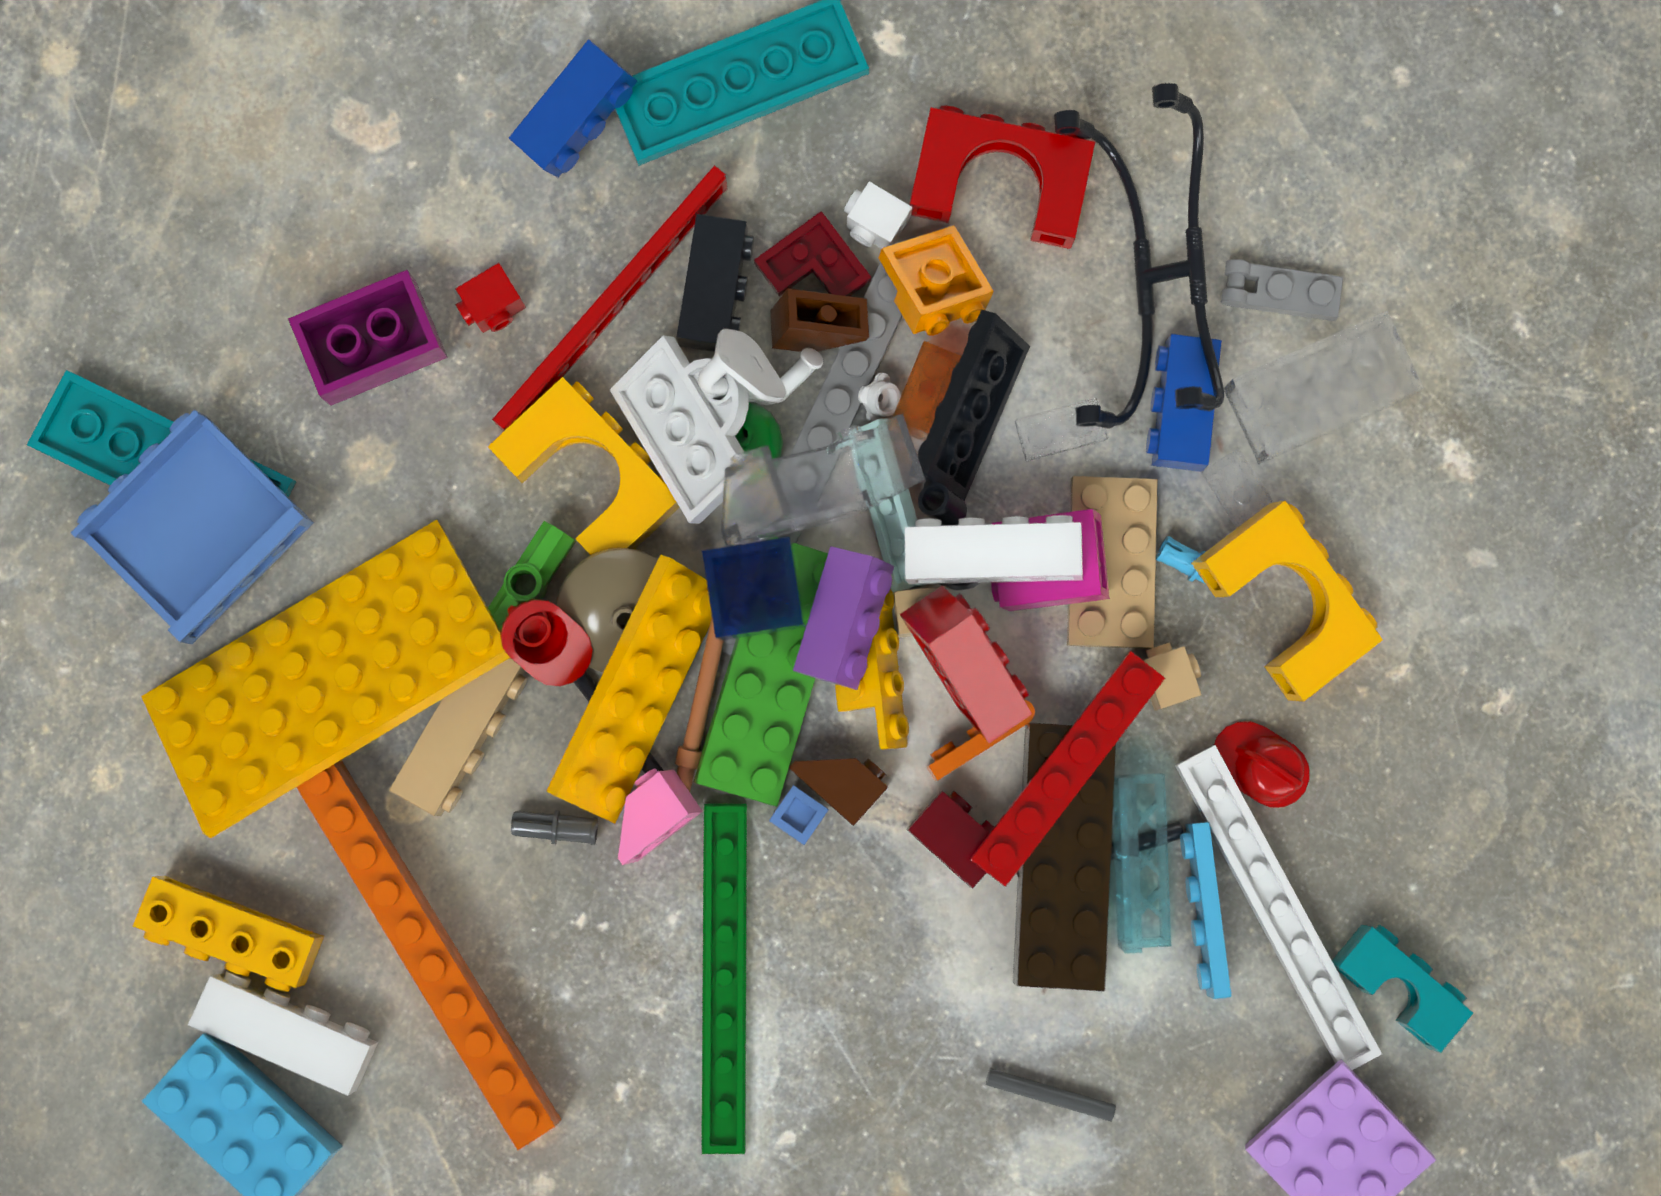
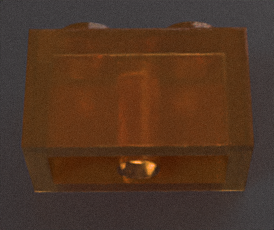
M923 342L892 417V429L922 441L926 440L935 419L936 408L943 401L951 382L953 368L960 361L961 355L929 342Z

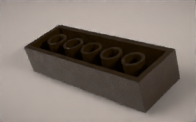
M1028 723L1025 725L1022 790L1072 725ZM1116 744L1018 870L1013 983L1016 986L1105 991Z

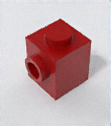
M500 263L455 288L462 301L455 304L468 326L476 322L482 333L488 330L496 332L505 328L513 321V315L526 308Z

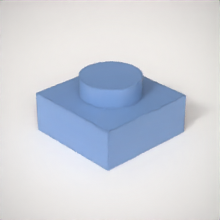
M793 785L769 821L805 845L829 809Z

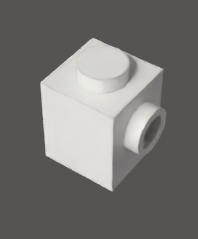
M869 181L863 192L857 189L854 191L845 206L844 211L848 213L846 228L851 230L850 235L859 243L868 247L875 244L882 249L896 243L911 219L912 206Z

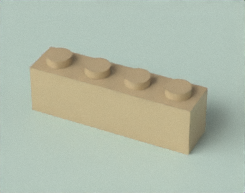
M509 658L444 697L389 791L433 816H442L444 811L450 813L462 795L463 790L459 789L458 786L465 774L472 775L484 757V752L480 751V748L487 736L489 735L494 738L502 727L506 715L501 712L509 698L516 700L524 689L528 680L527 677L523 676L525 670Z

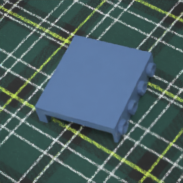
M196 410L191 414L185 413L177 418L170 427L171 433L160 444L156 443L147 448L139 458L140 464L129 475L124 474L117 478L108 489L110 494L99 505L95 504L87 508L77 519L79 525L71 532L74 537L84 540L170 626L168 631L179 642L193 644L314 523L207 416Z

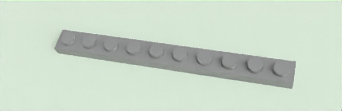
M879 263L864 296L867 299L869 338L863 342L840 347L744 552L722 647V652L731 656L767 535L794 543L798 542L862 404L858 400V392L862 386L871 384L902 318V314L894 302L898 291L881 263ZM707 632V634H706V636H705V638H704V640H703V644H705V645H706V640H707L708 632Z

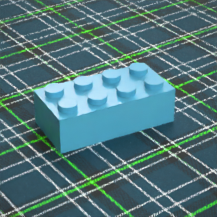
M207 1033L202 1034L141 1101L243 1196H299L343 1147L234 1045Z

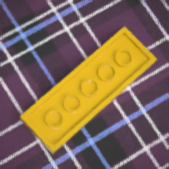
M660 554L546 792L614 824L616 823L625 805L626 797L630 794L708 631L718 586L674 559Z

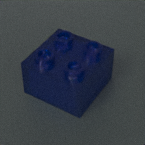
M790 537L702 551L716 639L723 641L806 627L793 542Z

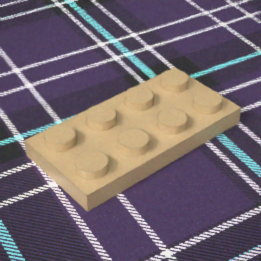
M1073 476L1071 478L1070 512L1094 509L1101 515L1110 599L1068 604L1067 646L1154 648L1157 479Z

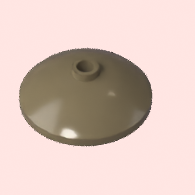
M630 548L603 550L590 555L578 563L563 581L557 596L556 605L578 623L589 636L593 650L589 668L604 672L626 625H619L616 622L617 618L622 613L632 614L658 560L654 556Z

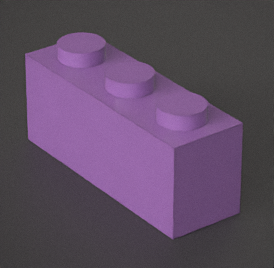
M830 546L793 671L815 679L858 690L860 680L867 669V656L873 637L879 629V616L885 596L891 589L893 565L873 556Z

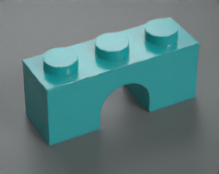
M1361 925L1333 958L1332 962L1335 968L1360 991L1370 995H1374L1385 981L1399 978L1407 988L1408 1003L1395 1021L1428 1049L1441 1053L1473 1015V1012L1463 1004L1467 999L1466 996L1450 983L1445 982L1441 985L1430 976V973L1433 971L1432 967L1416 954L1412 953L1408 957L1396 947L1400 942L1399 939L1385 927L1378 925L1374 928L1368 925Z

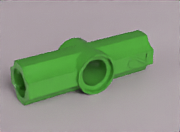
M543 521L516 565L506 572L502 587L488 607L500 631L509 615L507 609L510 605L518 606L521 603L542 600L545 597L547 586L576 543L575 539L546 521ZM525 574L534 575L536 586L532 593L522 596L518 595L515 590L517 579Z

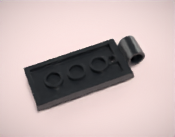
M982 309L976 323L969 331L968 342L960 361L953 368L951 382L943 401L936 408L934 422L926 440L919 448L918 459L912 471L914 476L926 478L924 487L918 497V507L931 519L941 520V526L959 525V519L966 517L967 506L964 501L1030 348L996 313Z

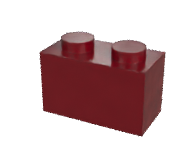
M941 791L907 828V831L970 888H974L985 876L986 872L969 859L994 826L987 820L981 825L968 814L973 807L955 791L949 796Z

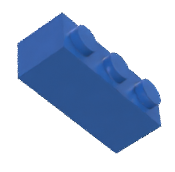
M588 39L509 136V139L544 171L559 178L562 173L570 171L579 159L578 153L587 142L596 139L602 133L606 126L605 120L614 109L620 108L629 100L633 92L632 87L637 83V80L605 51Z
M1171 334L1164 343V346L1159 345L1157 348L1155 371H1161L1160 387H1154L1152 392L1150 410L1157 413L1155 429L1149 428L1146 453L1153 454L1151 466L1202 472L1209 465L1215 409L1212 411L1177 409L1175 390L1183 387H1201L1203 393L1213 395L1212 382L1200 337ZM1211 339L1219 366L1222 340Z

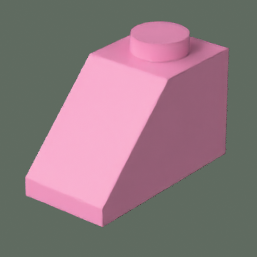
M656 769L648 771L636 780L634 784L637 786V789L626 797L618 859L622 865L638 862L703 812L674 769L659 772Z

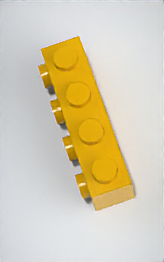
M167 876L152 877L133 923V927L145 931L143 938L165 946H168L170 941L186 946L184 953L188 956L203 961H209L210 956L225 961L224 968L230 972L242 976H249L250 972L257 973L266 977L264 982L266 985L285 992H289L291 987L297 988L306 984L324 939L323 935Z

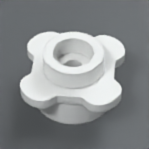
M886 373L876 374L874 381L867 386H862L858 392V400L865 406L867 410L866 418L869 422L881 419L882 416L889 417L893 415L900 404V391L896 385L890 383V377Z

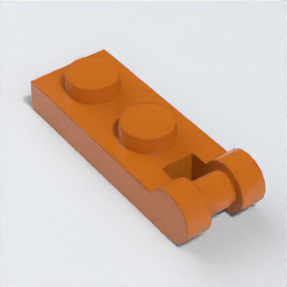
M1024 699L1032 715L991 743H988L973 727L966 731L970 740L956 748L951 741L931 753L930 755L934 762L928 765L927 769L933 779L938 781L1031 722L1035 715V709L1031 702Z

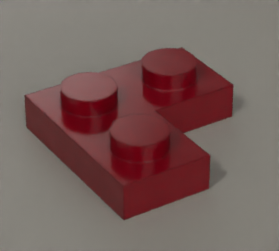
M822 211L754 259V264L778 296L784 294L788 288L791 289L811 273H814L829 294L849 297L871 282L872 278Z

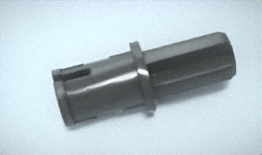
M555 810L554 814L515 811L512 816L511 833L514 836L549 839L551 844H557L558 840L589 843L590 845L596 844L598 832V818L565 816L560 815L558 810Z

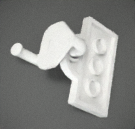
M723 329L717 337L714 357L712 359L695 360L692 363H689L674 337L663 335L610 389V392L688 522L700 524L756 471L735 437L745 422L749 402H755L759 405H772L783 402L815 369L822 367L823 358L815 349L805 348L800 353V359L779 378L759 345L750 336L741 331Z

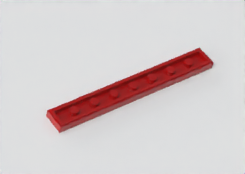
M715 165L495 415L492 420L502 431H505L558 380L565 376L694 228L696 214L705 215L728 189L725 173Z

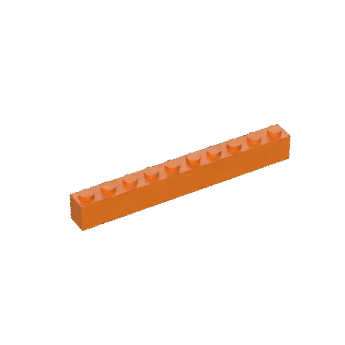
M338 761L297 786L296 788L516 1149L520 1150L556 1127L562 1119L343 761Z

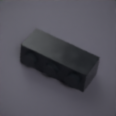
M696 214L676 336L679 346L715 352L718 334L723 329L740 331L741 317H735L737 301H745L748 277L741 276L743 260L751 261L754 246V236L748 235L747 221Z

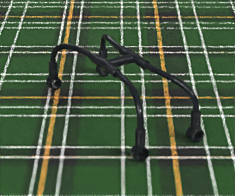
M1175 83L1155 85L1152 87V98L1155 108H1172L1183 114L1188 113L1192 122L1193 150L1188 197V228L1185 230L1187 260L1152 267L1150 241L1146 239L1144 219L1138 194L1128 168L1117 149L1106 136L1095 129L1092 123L1080 119L1078 111L1064 110L1054 114L1055 133L1062 135L1074 134L1084 139L1091 138L1109 156L1121 178L1128 197L1136 240L1133 241L1138 314L1142 316V345L1135 387L1128 404L1118 415L1101 410L1099 405L1076 407V426L1079 427L1097 426L1110 429L1125 423L1134 414L1145 390L1151 361L1152 315L1155 314L1153 284L1189 277L1191 304L1195 308L1199 337L1212 382L1213 395L1203 393L1201 387L1178 388L1175 390L1176 408L1212 411L1219 408L1224 401L1223 382L1206 317L1205 304H1207L1208 299L1203 233L1202 228L1199 227L1198 216L1204 146L1203 121L1198 108L1193 104V100L1179 93L1178 85Z

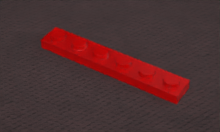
M1128 652L969 860L1002 886L1006 887L1166 678L1133 652Z

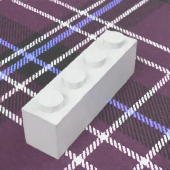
M1065 515L1046 517V523L1029 524L1027 517L1002 518V524L985 525V519L962 518L959 519V526H941V520L938 519L916 520L915 527H905V579L909 584L1083 580L1081 522H1073L1072 516Z
M227 970L226 974L220 973L209 977L188 1023L189 1026L347 1096L357 1091L378 1045L377 1041L368 1038L370 1031L346 1022L344 1027L329 1021L330 1014L312 1005H306L305 1009L289 1003L291 997L288 994L277 989L267 987L265 992L254 988L250 986L251 979L247 976L238 975Z

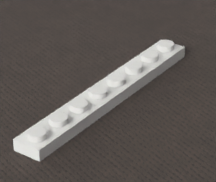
M1213 745L1175 765L1204 821L1210 823V831L1335 1064L1342 1059L1351 1070H1354L1382 1055L1216 746Z

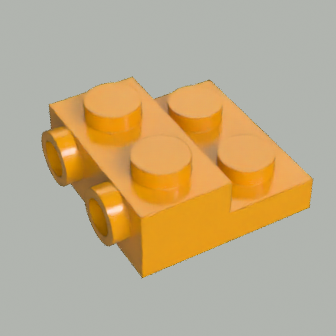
M955 225L881 249L878 257L898 291L894 302L913 334L926 331L929 336L937 335L944 331L950 322L960 318L965 324L975 322L981 309L986 311V307L994 292Z

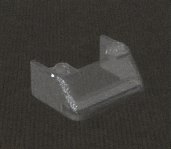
M903 414L896 415L870 430L862 431L861 426L857 425L836 433L838 440L825 447L772 459L769 447L763 446L757 450L746 451L731 457L732 465L727 467L724 472L721 535L726 549L737 548L858 515L926 480Z

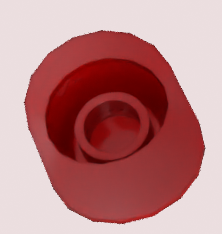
M532 600L521 603L518 606L510 605L507 609L509 615L503 623L500 638L502 648L513 661L534 679L550 686H563L573 683L585 673L591 663L593 650L589 636L578 623L560 607L548 600Z
M1252 721L1236 722L1229 725L1216 737L1214 745L1218 749L1239 790L1256 802L1270 808L1286 807L1295 803L1305 793L1310 780L1309 765L1305 755L1288 740L1267 727Z

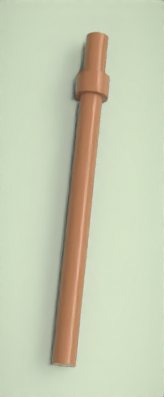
M727 547L684 743L683 746L678 747L675 764L678 765L677 775L689 792L691 791L695 769L698 767L702 754L700 750L744 553V550Z

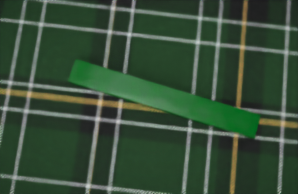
M704 804L701 1154H745L747 804Z

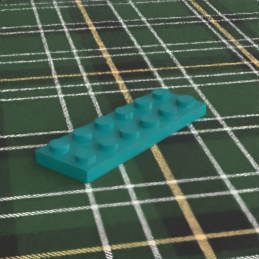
M821 0L632 75L637 80V83L632 87V95L623 106L615 108V111L637 164L640 166L868 75L869 67L841 1Z
M66 370L33 431L27 446L111 485L124 474L129 475L140 464L139 458L142 453L151 445L160 444L171 433L170 427L174 422ZM250 459L288 497L290 496L296 484L295 480Z

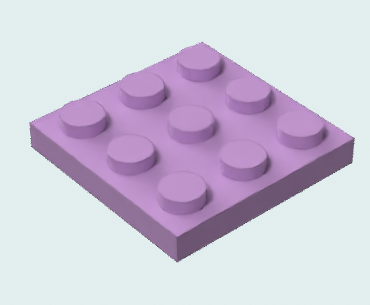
M1342 1059L1245 1144L1246 1151L1289 1196H1396L1436 1161L1429 1149Z

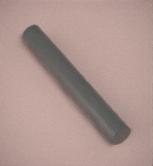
M991 1068L987 1075L986 1085L1110 1122H1112L1115 1114V1104Z

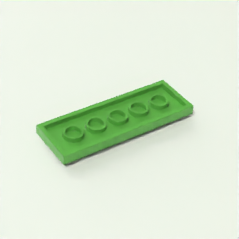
M767 535L694 777V783L772 806H778L815 678L795 672L793 668L828 553Z

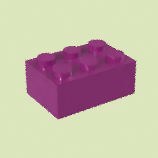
M408 270L288 318L317 392L330 406L448 358L418 284Z

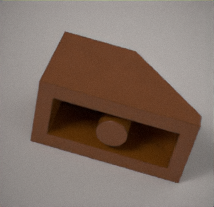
M788 288L770 310L772 349L801 352L805 348H812L819 352L863 342L869 338L867 299Z
M857 758L795 761L789 767L793 773L852 826L860 820L888 788L882 782L887 775L869 758L863 764Z

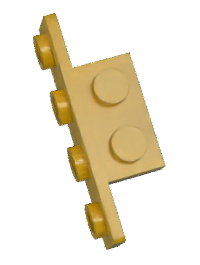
M891 589L885 596L879 616V629L873 637L867 656V669L860 680L858 690L835 684L838 712L875 708L879 747L881 750L906 748L909 733V723L904 715L903 708L904 680L899 672L897 656L899 637L894 629L892 613L894 595Z

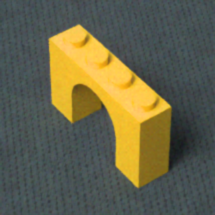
M562 377L487 447L521 483H524L552 455L564 447L573 444H591L607 451L617 461L619 467L620 485L618 493L612 504L575 539L590 555L612 548L636 549L680 507L661 475L658 477L647 465L652 460L643 448L636 442L629 446L618 435L623 428L607 411L600 416L589 405L594 400L590 393L578 381L571 386Z
M1284 500L1269 503L1191 564L1215 598L1230 597L1261 572L1273 565L1285 566L1302 577L1312 596L1313 614L1311 622L1299 640L1264 667L1288 701L1304 702L1383 641V639L1376 631L1378 624L1375 618L1365 608H1360L1353 598L1352 594L1354 591L1349 581L1343 575L1336 573L1327 561L1329 554L1326 548L1317 539H1312L1304 528L1305 520L1295 506L1287 504Z

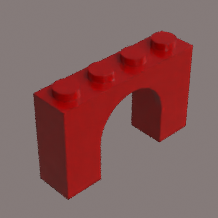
M943 105L939 109L930 107L910 200V206H912L911 216L949 224L958 179L963 169L972 160L981 155L992 152L1008 153L1024 161L1031 168L1038 182L1039 199L1030 241L1071 249L1076 238L1095 142L1074 134L1061 135L1047 132L1043 126L1035 123H1022L1021 126L1004 123L1005 120L997 115L982 114L980 117L966 115L962 109L954 106Z

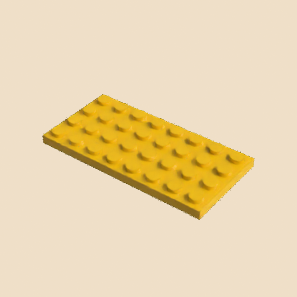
M435 520L141 697L202 832L209 838H213L510 657L502 648L499 627L444 528L438 520Z

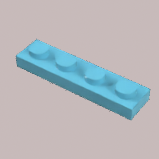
M1210 823L1185 824L1186 833L1180 834V845L1183 859L1190 860L1192 875L1186 877L1185 882L1189 903L1195 902L1197 920H1191V933L1194 945L1201 947L1203 963H1198L1196 966L1200 990L1206 989L1207 996L1213 999L1230 998L1232 996Z

